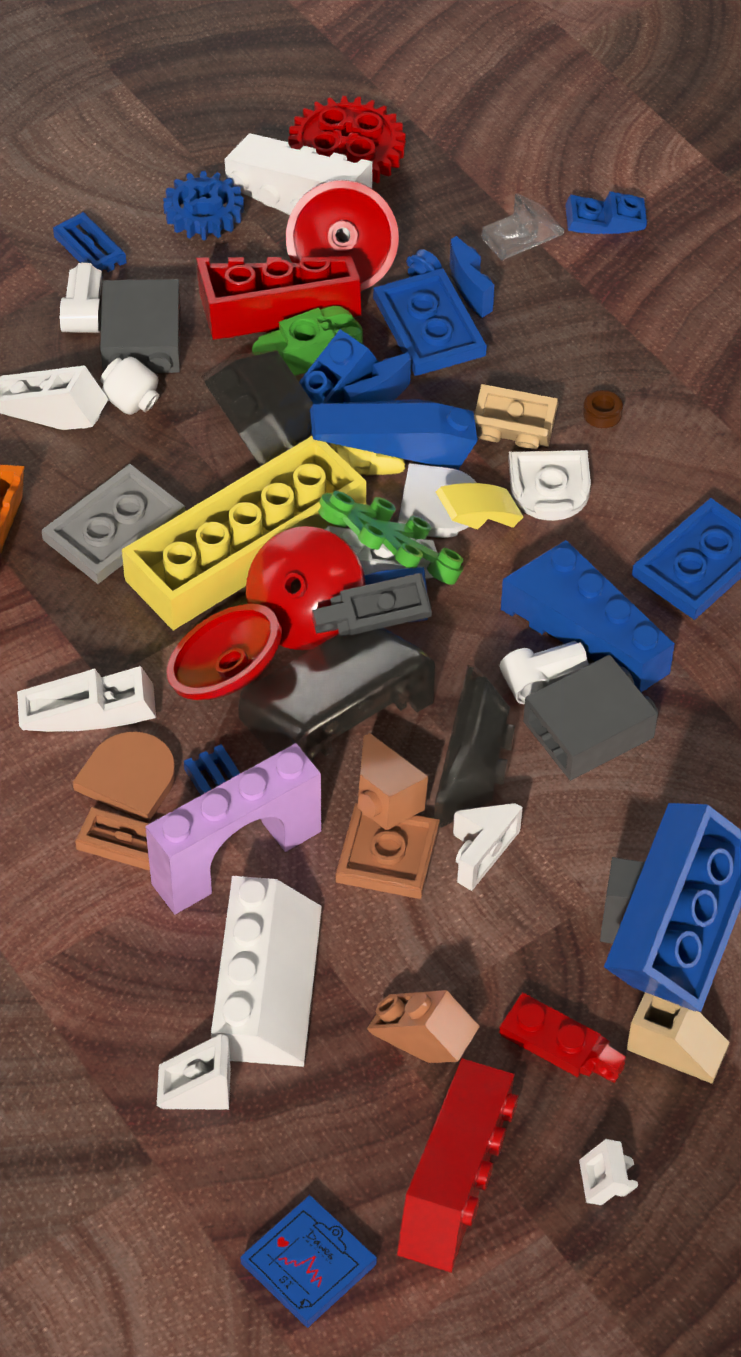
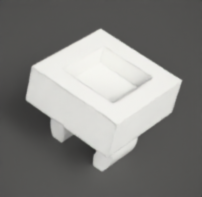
M605 1139L579 1159L586 1203L603 1205L613 1196H626L638 1187L637 1181L628 1180L626 1170L634 1165V1160L629 1156L623 1155L622 1144L619 1141Z

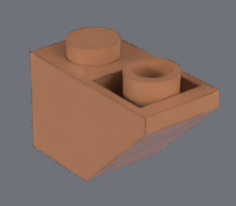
M447 990L389 994L377 1006L376 1015L367 1030L372 1035L427 1063L458 1062L480 1026Z

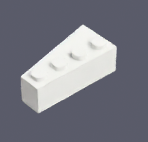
M249 133L225 158L226 179H233V187L240 186L241 193L290 215L303 195L322 183L334 180H350L372 188V161L361 159L358 163L349 162L346 155L333 153L330 157L317 154L315 148L303 146L300 150L291 148L288 142ZM340 228L337 230L336 236L347 241L350 238V232L346 228Z

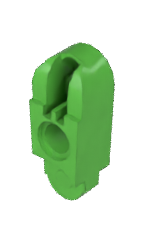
M329 306L321 310L316 308L280 321L279 330L258 337V340L252 347V361L254 366L263 372H273L274 374L283 371L284 379L303 374L308 371L340 329L363 344L362 327L351 313L341 306Z

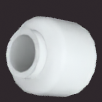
M127 357L123 360L116 358L101 376L100 382L103 383L102 391L108 400L128 415H132L140 409L147 412L159 398V393L156 392L158 376L134 357Z

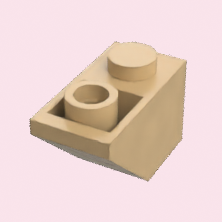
M645 992L631 1022L627 1050L713 1084L729 1047V1041L700 1012L692 1011Z

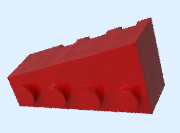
M228 257V263L210 264V258H196L199 294L212 340L279 329L280 321L316 308L321 310L329 306H341L348 310L353 317L362 316L360 278L352 257H302L300 263H290L283 260L282 257H267L266 263H244V257Z
M461 1058L406 1193L397 1256L452 1273L467 1226H472L480 1201V1198H478L480 1190L485 1191L493 1168V1163L490 1162L492 1155L499 1156L506 1134V1129L502 1128L503 1122H512L516 1111L519 1095L512 1093L515 1074Z

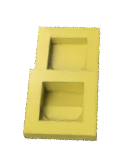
M461 483L441 486L436 491L452 521L477 530L488 519L513 528L523 518L522 513L506 488L490 484Z

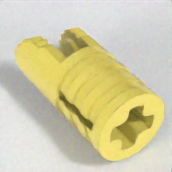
M330 443V447L360 475L400 474L406 469L405 462L401 458Z

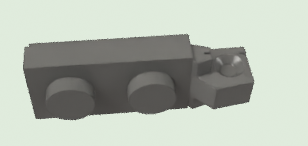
M422 573L340 591L339 596L330 599L331 606L312 610L316 634L338 629L340 636L354 635L432 616Z

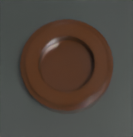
M599 390L592 392L584 401V419L587 423L597 428L613 427L621 420L622 400L618 395L610 391Z

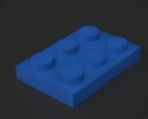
M444 268L373 287V299L402 353H409L411 369L415 376L486 356L487 345Z
M710 498L635 563L632 569V576L695 620L741 579V518Z

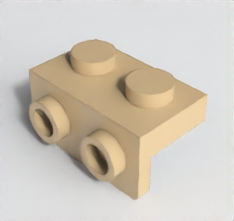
M481 384L474 414L477 437L489 442H499L500 438L516 441L515 444L517 446L532 450L538 449L539 446L549 447L558 399Z

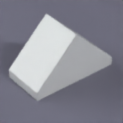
M221 1033L160 1064L157 1106L162 1109H229L231 1067L228 1036Z

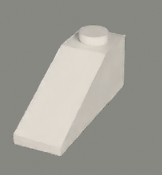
M86 366L0 376L1 414L61 430L93 427L108 401L107 396Z

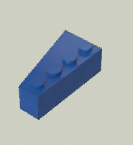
M567 540L503 579L502 611L512 617L515 614L529 621L530 628L541 635L547 632L563 642V644L572 641L581 642L587 657L594 662L611 655L620 667H625L629 671L634 685L640 692H643L670 674L675 643Z

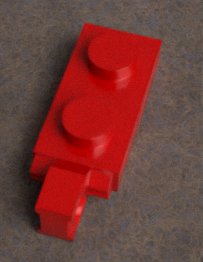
M523 992L500 1025L499 1034L502 1037L576 1077H579L580 1074L590 1077L592 1072L615 1083L624 1070L626 1056L611 1048L610 1041L603 1037L602 1034Z

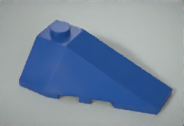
M420 399L313 404L310 408L312 437L314 440L438 467L459 470L478 441L473 411Z

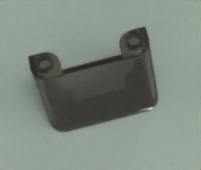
M385 628L354 635L340 636L337 634L261 680L252 681L241 691V698L238 704L239 719L272 756L297 743L310 761L313 762L320 751L325 756L332 752V740L392 703L400 711L406 708L408 703L416 712L431 705L434 702L435 663L424 650Z

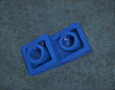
M610 191L606 200L600 201L570 194L565 204L568 231L589 234H620L644 230L647 226L644 198Z
M455 236L451 239L450 270L452 278L467 304L483 318L493 311L495 285L487 275L480 273L481 256L478 252Z
M409 353L386 358L381 362L373 364V377L344 387V403L395 400L410 385L411 357Z

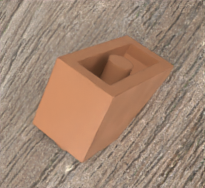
M369 733L363 737L357 808L365 816L371 818L385 830H388L425 810L428 776Z

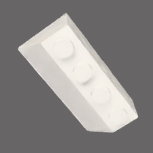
M232 876L211 1038L221 1033L228 1036L230 1061L304 1067L322 906L277 879Z

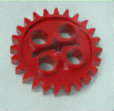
M342 96L340 103H335L329 97L326 106L316 101L314 102V111L304 108L303 117L296 116L294 118V126L289 128L288 144L291 148L300 150L303 146L315 148L317 154L328 157L333 153L346 155L349 162L358 163L361 159L372 161V181L378 184L380 183V174L390 177L391 167H400V159L404 158L405 133H403V124L396 122V114L387 115L386 106L375 109L374 100L364 105L361 104V97H357L353 103L348 102L346 96Z

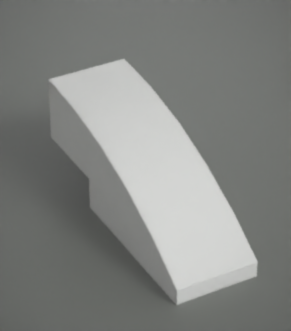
M141 666L101 677L96 669H92L17 691L19 726L22 730L46 732L84 731L123 726L156 718L154 685Z

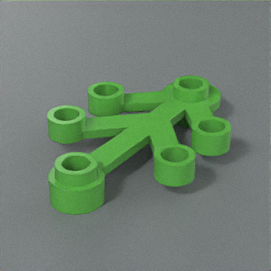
M334 491L332 494L324 493L319 500L321 507L318 511L320 516L335 526L343 528L348 526L365 546L378 550L383 543L391 551L395 559L407 568H416L420 560L424 558L430 561L427 571L437 580L450 585L455 584L463 571V566L461 565L463 558L458 553L447 548H443L440 553H437L411 539L425 540L432 527L422 518L410 516L406 524L389 522L396 508L391 502L380 497H375L371 505L355 503L350 496L340 491Z

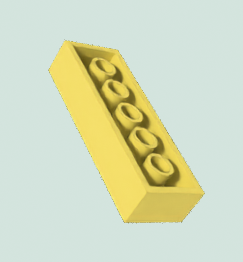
M311 436L123 548L122 558L125 581L174 631L245 587L254 557L262 546L275 535L295 527L309 526L326 529L327 526L338 527L320 516L318 511L321 507L319 503L321 496L324 493L332 494L334 491H340L350 496L355 503L366 504V480L326 442L314 440Z

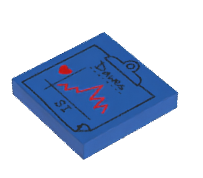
M311 1195L304 1199L240 1257L241 1264L307 1328L377 1265V1257Z

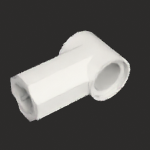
M78 263L74 269L69 271L66 298H62L60 304L61 332L100 333L102 305L100 296L102 270L96 269L91 263Z
M572 641L537 653H533L528 648L517 649L506 655L501 660L499 667L516 701L520 704H525L526 696L588 666L589 663L581 642Z

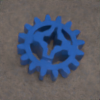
M201 171L198 178L188 173L187 181L174 180V188H167L166 198H163L167 224H174V231L176 233L187 230V238L190 239L195 233L200 234L202 240H206L210 233L220 238L222 229L232 232L234 230L233 223H241L242 221L241 213L244 212L243 197H241L240 186L233 187V179L231 178L221 181L220 173L214 174L212 178L207 177L205 171Z

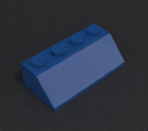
M668 803L604 968L635 989L692 1011H702L741 909V829L708 804Z

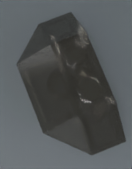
M277 350L233 354L201 376L260 466L309 438L311 432L310 408L313 402Z
M467 666L435 799L434 818L440 819V827L454 821V814L457 811L479 808L492 801L496 784L504 785L508 759H502L504 749L512 750L516 725L509 724V705L476 666Z

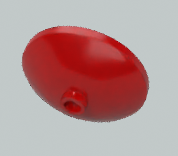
M334 180L322 183L309 190L297 202L287 223L286 246L292 263H300L302 257H352L360 278V291L376 284L388 272L394 262L398 249L399 231L391 207L374 189L355 181ZM338 229H348L350 238L347 241H340L336 236Z
M309 526L295 527L272 537L254 557L246 581L247 604L263 605L274 612L282 627L279 645L303 651L321 649L335 643L344 635L340 636L338 629L316 634L312 610L331 606L330 599L339 596L340 591L365 586V575L357 554L344 539L322 528ZM295 579H299L301 583L300 590L297 593L291 591V583Z
M243 604L224 609L203 620L183 637L172 652L167 664L169 684L178 695L191 700L218 699L244 688L268 667L278 650L282 636V627L278 618L268 607L258 604Z

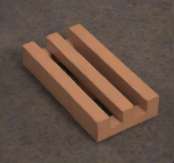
M91 807L75 841L76 850L150 871L147 842L132 838L131 835L147 838L145 826L150 823ZM95 824H98V825H102V826L109 827V828H112V829H115V830H119V831H116V833H115V832H111V831H108V830H104V829H101V828L94 827V825H95Z

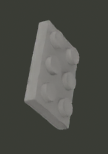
M129 464L43 528L42 537L43 541L99 584L123 565V548L185 512V506Z

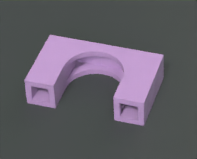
M297 743L145 826L151 884L174 915L212 894L210 874L212 859L221 845L245 825L261 819L263 825L285 852L321 832V773Z

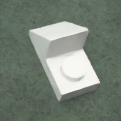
M512 803L459 810L454 814L453 834L465 842L456 857V863H458L457 883L471 891L476 887L519 834L522 818L521 806Z

